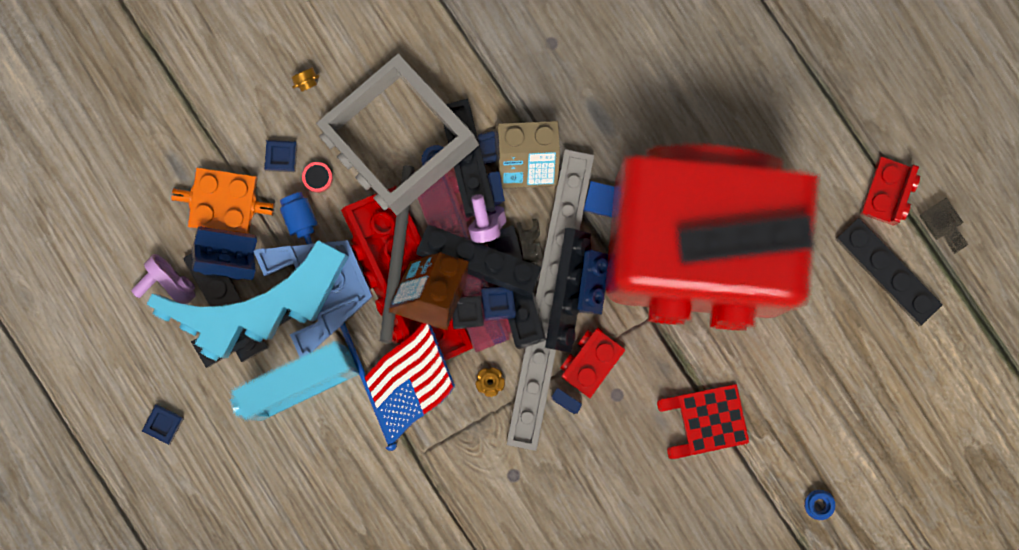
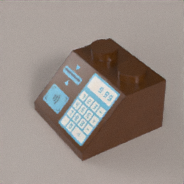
M440 252L410 261L389 306V312L447 330L467 284L469 261Z

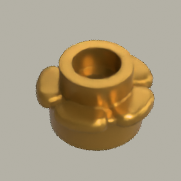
M313 67L291 76L294 83L292 88L299 87L301 92L317 85L315 79L319 78L320 75L315 74Z
M494 367L490 369L483 368L478 372V379L475 382L478 392L484 393L487 397H494L499 391L504 389L505 379L502 378V372ZM488 379H492V380H493V384H492V385H489V384L487 383V380H488Z

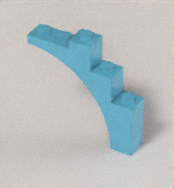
M317 241L305 261L286 280L270 291L246 302L222 307H198L181 304L158 294H151L146 305L154 308L153 315L168 322L170 318L180 322L179 328L194 336L199 332L200 335L195 344L202 348L200 353L217 361L219 357H229L243 328L247 329L245 335L258 342H261L263 338L272 340L287 309L291 310L289 313L290 317L304 324L307 319L316 321L349 256L323 242Z

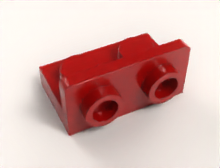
M880 157L860 214L892 226L900 223L901 220L905 221L911 204L907 203L910 192L916 191L921 176L917 175L919 166L914 164L907 166Z
M598 327L594 333L588 329L578 343L582 347L576 357L570 354L560 367L564 371L561 378L589 399L626 351L602 333V330Z

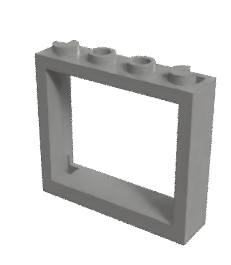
M399 54L394 56L316 123L323 132L319 137L331 150L335 146L340 152L337 158L348 170L354 167L359 173L355 176L358 182L366 191L371 187L377 193L373 198L384 211L389 207L396 216L479 146L473 133ZM401 77L456 138L390 194L336 131Z

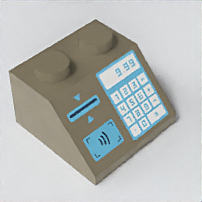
M558 121L497 124L494 130L497 172H500L502 188L558 186L560 158Z

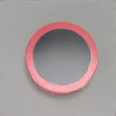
M313 162L305 167L302 173V180L310 191L322 193L332 185L333 174L326 164Z

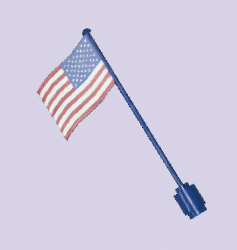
M298 192L281 199L282 207L280 211L290 236L297 235L298 239L304 238L307 245L313 244L310 235L315 233L313 228L318 225L308 198H304L303 193ZM344 323L340 328L388 446L385 448L388 451H393L397 447L395 442L415 421L440 405L452 392L455 384L431 325L422 323L408 339L384 355L366 375Z

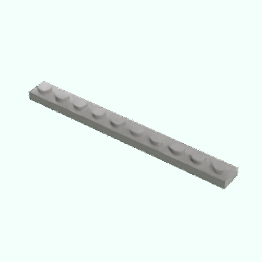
M566 149L564 151L535 298L546 338L565 228L580 230L594 159L592 154ZM546 341L525 348L506 445L537 450L556 350L545 348Z

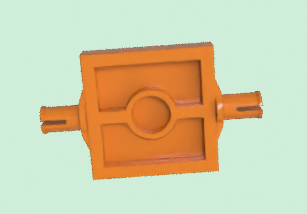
M196 168L195 181L191 191L173 188L172 193L183 195V197L171 195L172 201L189 203L188 227L198 228L201 226L246 234L250 232L251 220L255 213L273 216V210L262 208L274 209L275 206L274 203L257 201L255 191L258 177Z

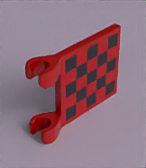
M737 384L657 401L660 412L680 408L688 443L667 448L669 459H678L749 443Z

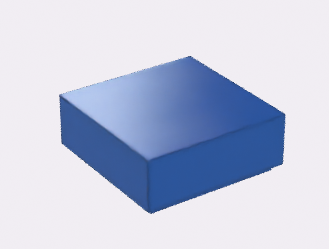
M590 181L583 211L612 218L614 187Z

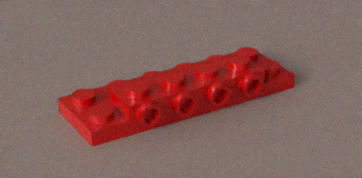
M394 186L387 190L391 194L395 189H397V186ZM374 194L343 207L341 212L353 235L351 246L358 262H361L365 270L364 275L370 289L373 288L378 297L375 305L378 313L383 317L396 215L389 207L384 211L374 200L373 197L377 195ZM410 214L408 216L400 282L409 262L422 258L416 255L421 237ZM395 314L393 343L401 344L420 327L422 322ZM451 319L447 330L431 325L445 362L473 349L465 329L454 330L453 319Z

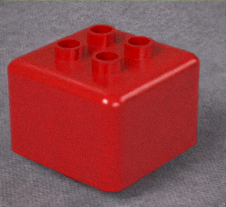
M664 145L647 149L645 158H624L614 186L605 287L607 296L618 304L649 307L648 322L685 325V321H691L692 311L710 313V328L746 331L747 327H755L756 318H773L803 305L808 300L810 294L813 250L680 265L676 232L811 215L814 238L819 176L803 172L783 171L784 161L767 153L724 146Z

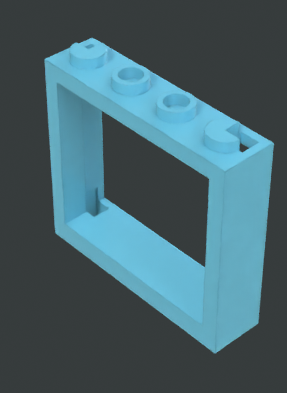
M334 341L231 390L233 399H230L233 406L232 409L237 417L242 416L244 420L263 421L359 375V372L348 348Z

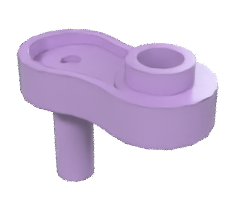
M483 195L473 196L471 199L475 220L469 226L471 240L478 243L496 239L500 236V229L506 223L504 208L495 206L496 211L487 213Z
M153 254L144 263L148 273L131 290L136 297L140 298L158 281L176 302L188 305L196 296L194 284L188 278L180 277L173 267L157 254Z

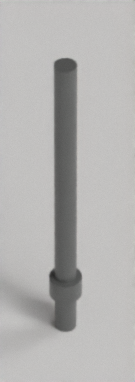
M403 166L401 184L414 174L415 168L413 166ZM410 205L396 216L380 342L392 343L395 314L389 312V306L400 284Z

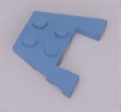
M348 240L325 242L328 246L348 255L349 258L317 317L318 322L290 334L300 358L319 347L373 297L366 277ZM315 244L256 249L253 252L263 275L268 276L293 264L297 269L305 261Z

